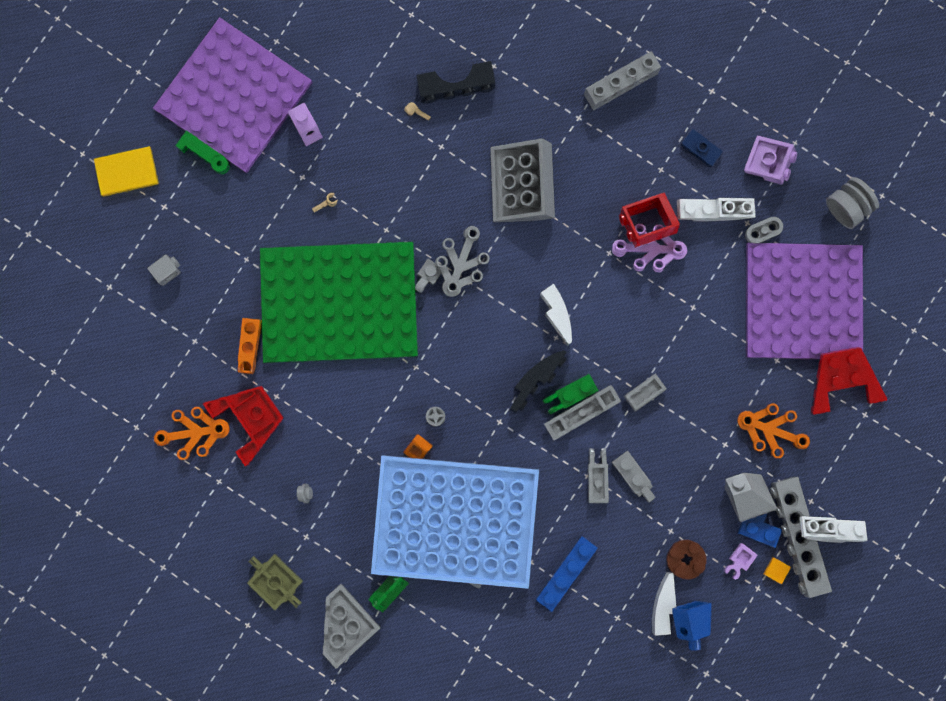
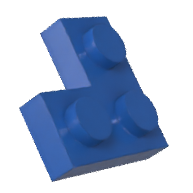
M767 513L741 522L738 534L776 548L782 529L764 523Z

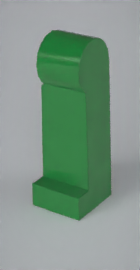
M188 131L184 133L176 144L178 150L184 154L187 150H190L206 161L217 174H226L230 169V164L223 155Z

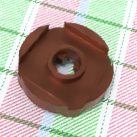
M691 540L677 541L667 553V566L679 578H696L705 570V551L698 543ZM684 554L691 557L688 565L685 562H681Z

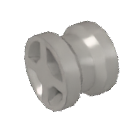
M432 407L426 413V420L432 426H440L445 421V413L439 407Z

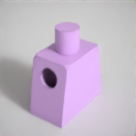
M305 103L288 111L306 146L323 138Z

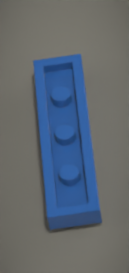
M581 536L536 600L552 612L598 548Z

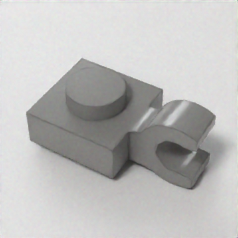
M430 259L426 260L417 274L421 277L415 286V290L419 293L423 292L428 283L434 286L442 274L439 267Z

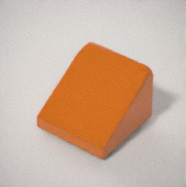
M416 435L403 453L409 458L423 459L432 448V444L420 435Z

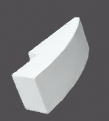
M552 284L540 294L550 309L546 312L545 316L568 346L572 342L569 315L560 293L555 285Z
M666 572L656 594L652 615V633L654 635L671 634L669 614H673L672 608L676 607L674 576L671 572Z

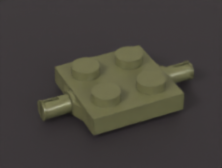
M276 554L263 564L255 556L248 561L256 571L247 584L274 610L286 601H289L295 608L302 603L293 594L303 580Z

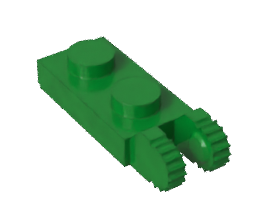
M588 374L557 390L555 394L543 399L544 404L549 403L558 397L561 404L550 408L548 412L552 414L596 393L598 389L592 377Z

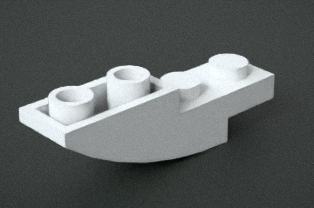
M754 198L677 200L678 220L725 221L755 218Z
M800 517L802 537L806 539L835 543L867 541L865 521L836 520V518Z

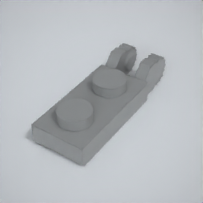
M589 448L588 503H609L606 448H601L600 451L601 464H594L595 451L594 448Z

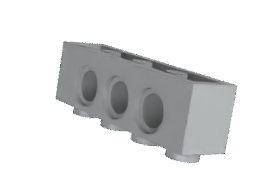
M651 51L587 87L584 96L594 111L657 75L661 66Z

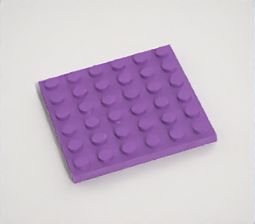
M219 17L153 109L184 131L193 134L223 155L229 162L247 173L289 116L288 111L297 105L313 82Z
M746 244V358L820 359L822 353L854 347H861L863 350V245Z

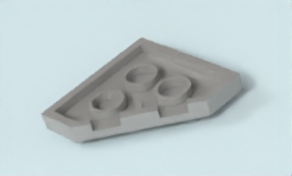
M342 583L326 597L323 655L336 669L381 628Z

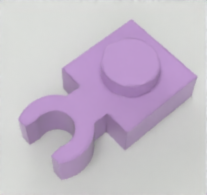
M740 543L729 558L733 561L732 565L726 566L724 572L728 573L729 570L734 569L735 574L732 578L736 580L740 576V569L742 568L747 571L758 555L743 543Z

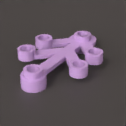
M643 224L635 225L636 229L640 228L643 230L642 232L637 231L639 236L647 233L646 227ZM656 225L654 226L653 231L664 227L662 225ZM668 236L661 239L667 246L659 245L656 241L648 243V245L645 244L635 248L633 244H627L624 240H616L613 243L612 252L618 257L624 256L627 252L647 253L644 257L634 261L633 268L636 271H643L645 266L658 254H667L662 259L655 260L652 266L655 272H662L664 267L673 259L679 260L684 258L687 254V247L683 242L673 241ZM617 245H622L624 248H618ZM636 263H641L643 266L638 267ZM656 264H660L662 267L658 268Z

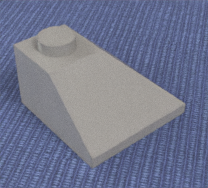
M742 473L725 479V490L740 522L777 510L762 475Z

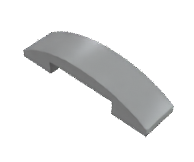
M612 385L546 422L544 425L553 440H556L618 404L621 400Z

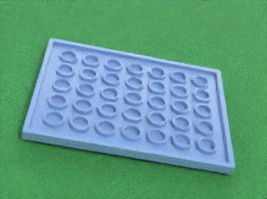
M382 455L371 574L529 589L539 469Z

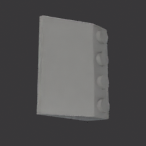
M536 139L491 147L493 222L538 221L555 218L552 143L544 139Z

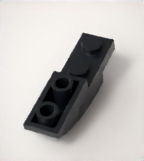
M562 350L548 356L537 363L521 378L514 388L520 394L510 407L512 411L516 413L518 409L520 411L524 409L528 403L525 399L529 393L533 395L539 387L536 384L537 381L542 385H545L546 382L549 384L556 376L554 373L556 367L561 368L567 360L564 357L567 353L566 351Z

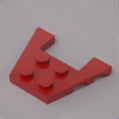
M861 347L822 353L820 355L817 372L818 380L816 390H814V403L811 406V414L831 412L828 398L829 391L865 385L867 403L869 404L887 401V397Z
M263 386L203 403L213 419L231 408L252 439V441L236 451L244 466L250 464L284 419Z

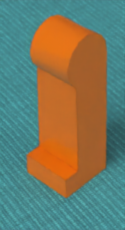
M242 318L238 373L254 374L262 320Z

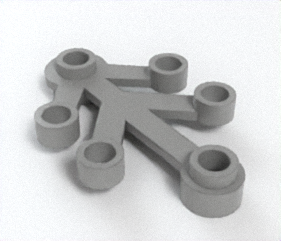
M470 226L464 230L465 242L459 258L454 250V241L451 238H447L442 242V247L447 251L454 268L452 276L446 266L448 264L446 257L440 256L435 260V264L439 267L445 280L442 285L443 292L449 297L457 296L463 286L472 282H479L483 278L482 272L476 270L470 276L459 280L463 271L489 262L490 258L487 253H480L476 258L466 262L473 242L480 236V232L475 226ZM471 230L475 232V237L470 236L469 232ZM446 241L451 242L450 248L445 246ZM481 255L486 257L485 262L480 260ZM440 258L444 260L443 266L438 263ZM474 273L479 274L478 280L474 279ZM451 283L455 285L454 291L449 288Z

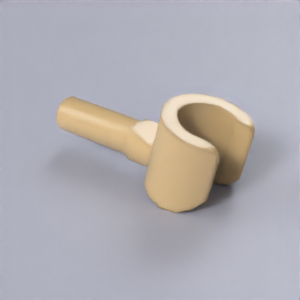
M409 103L404 109L410 116L416 112L428 121L431 116L418 109L415 103Z
M329 193L323 203L312 208L314 213L328 205L331 207L335 206L338 199L334 202L329 201V198L335 194Z

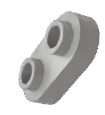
M777 217L767 218L750 226L745 232V238L749 243H762L779 235L783 230V223ZM769 225H773L775 230H770ZM752 232L757 233L758 237L753 238Z

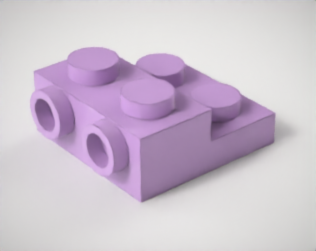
M757 136L744 171L748 174L763 177L766 181L783 185L784 180L788 181L790 177V163H795L797 158L795 147L793 144Z

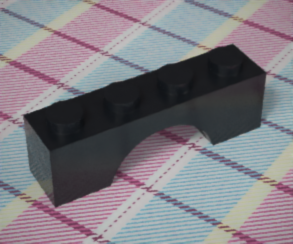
M491 61L472 64L469 75L464 80L456 83L442 80L435 71L416 75L421 102L433 103L436 99L441 98L450 100L457 95L470 96L478 91L487 93L492 91L496 84Z

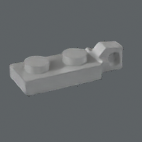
M628 451L612 461V464L634 494H637L638 497L643 495L647 502L656 498L650 490L653 487L651 481Z

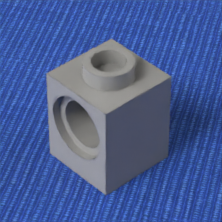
M164 255L147 268L162 286L181 273L178 268L181 266L174 256L170 258L168 255Z

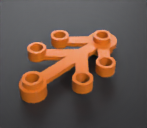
M774 403L767 405L765 409L756 413L744 411L737 418L739 427L748 431L753 442V449L758 452L763 451L766 444L763 440L759 439L755 428L763 431L771 448L773 458H781L784 455V450L778 446L774 435L793 442L794 447L797 449H806L810 444V439L805 434L795 435L776 428L786 422H794L797 419L795 411H787L783 416L767 423L758 421L767 415H776L779 412V407ZM770 406L775 407L774 413L769 411ZM789 413H792L794 416L792 420H789L787 417ZM746 417L750 418V424L745 423L744 419ZM800 438L805 439L804 445L799 443ZM757 442H760L762 444L761 449H757ZM776 449L780 450L779 456H776L774 454V451Z
M194 407L191 410L192 417L200 418L209 425V427L201 428L186 417L183 411L175 410L172 413V419L181 422L190 430L172 433L160 430L155 433L154 441L159 446H166L172 440L190 438L185 447L177 452V457L180 460H187L190 457V452L201 437L210 434L204 445H200L196 449L198 456L206 457L215 441L228 435L230 431L229 424L223 419L214 420L204 413L202 408ZM196 409H199L201 412L199 416L194 414ZM177 412L181 413L180 419L175 418ZM218 425H221L223 428L221 432L216 431ZM163 434L165 437L164 441L160 442L158 439L159 435ZM202 447L206 449V453L204 455L200 454V449ZM183 450L187 453L185 458H182L180 455Z

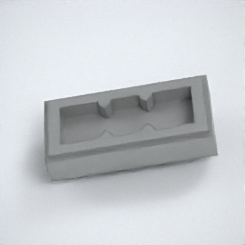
M655 373L627 393L624 398L636 412L667 388Z

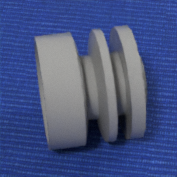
M852 177L841 186V190L835 191L826 199L827 207L838 222L849 229L856 227L864 220V216H869L879 208V201L875 193L865 182L856 177Z

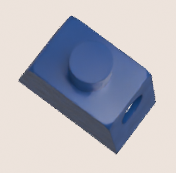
M693 601L672 608L677 637L682 640H688L689 650H700V639L709 636L711 633V603Z

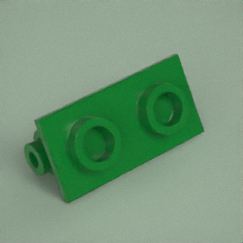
M389 576L368 600L374 608L379 609L383 613L409 583L403 577Z

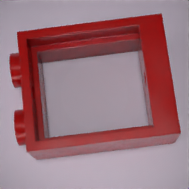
M665 193L623 206L619 215L621 225L625 226L627 230V238L633 243L635 248L676 234L680 227V223ZM657 208L666 227L639 236L630 217Z

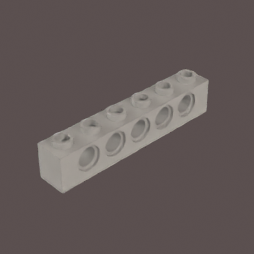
M791 477L771 483L772 488H770V492L778 505L776 512L783 522L781 529L784 537H787L789 542L787 550L794 559L793 570L799 576L800 583H798L801 594L812 598L832 592L818 542L803 537V540L798 543L795 538L796 534L801 532L800 517H810L799 478ZM787 494H790L792 497V502L789 505L784 501V497ZM792 513H795L798 517L797 522L794 524L790 521ZM804 551H807L809 558L804 562L801 559V555ZM813 570L814 578L809 581L807 573Z

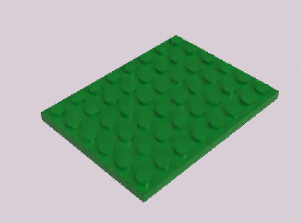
M413 242L260 248L263 363L418 357Z

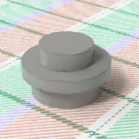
M302 484V486L297 488V498L299 502L309 503L313 497L312 488L308 484Z

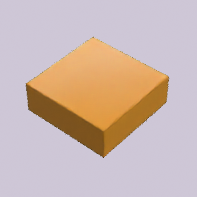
M772 557L763 574L782 584L791 567Z

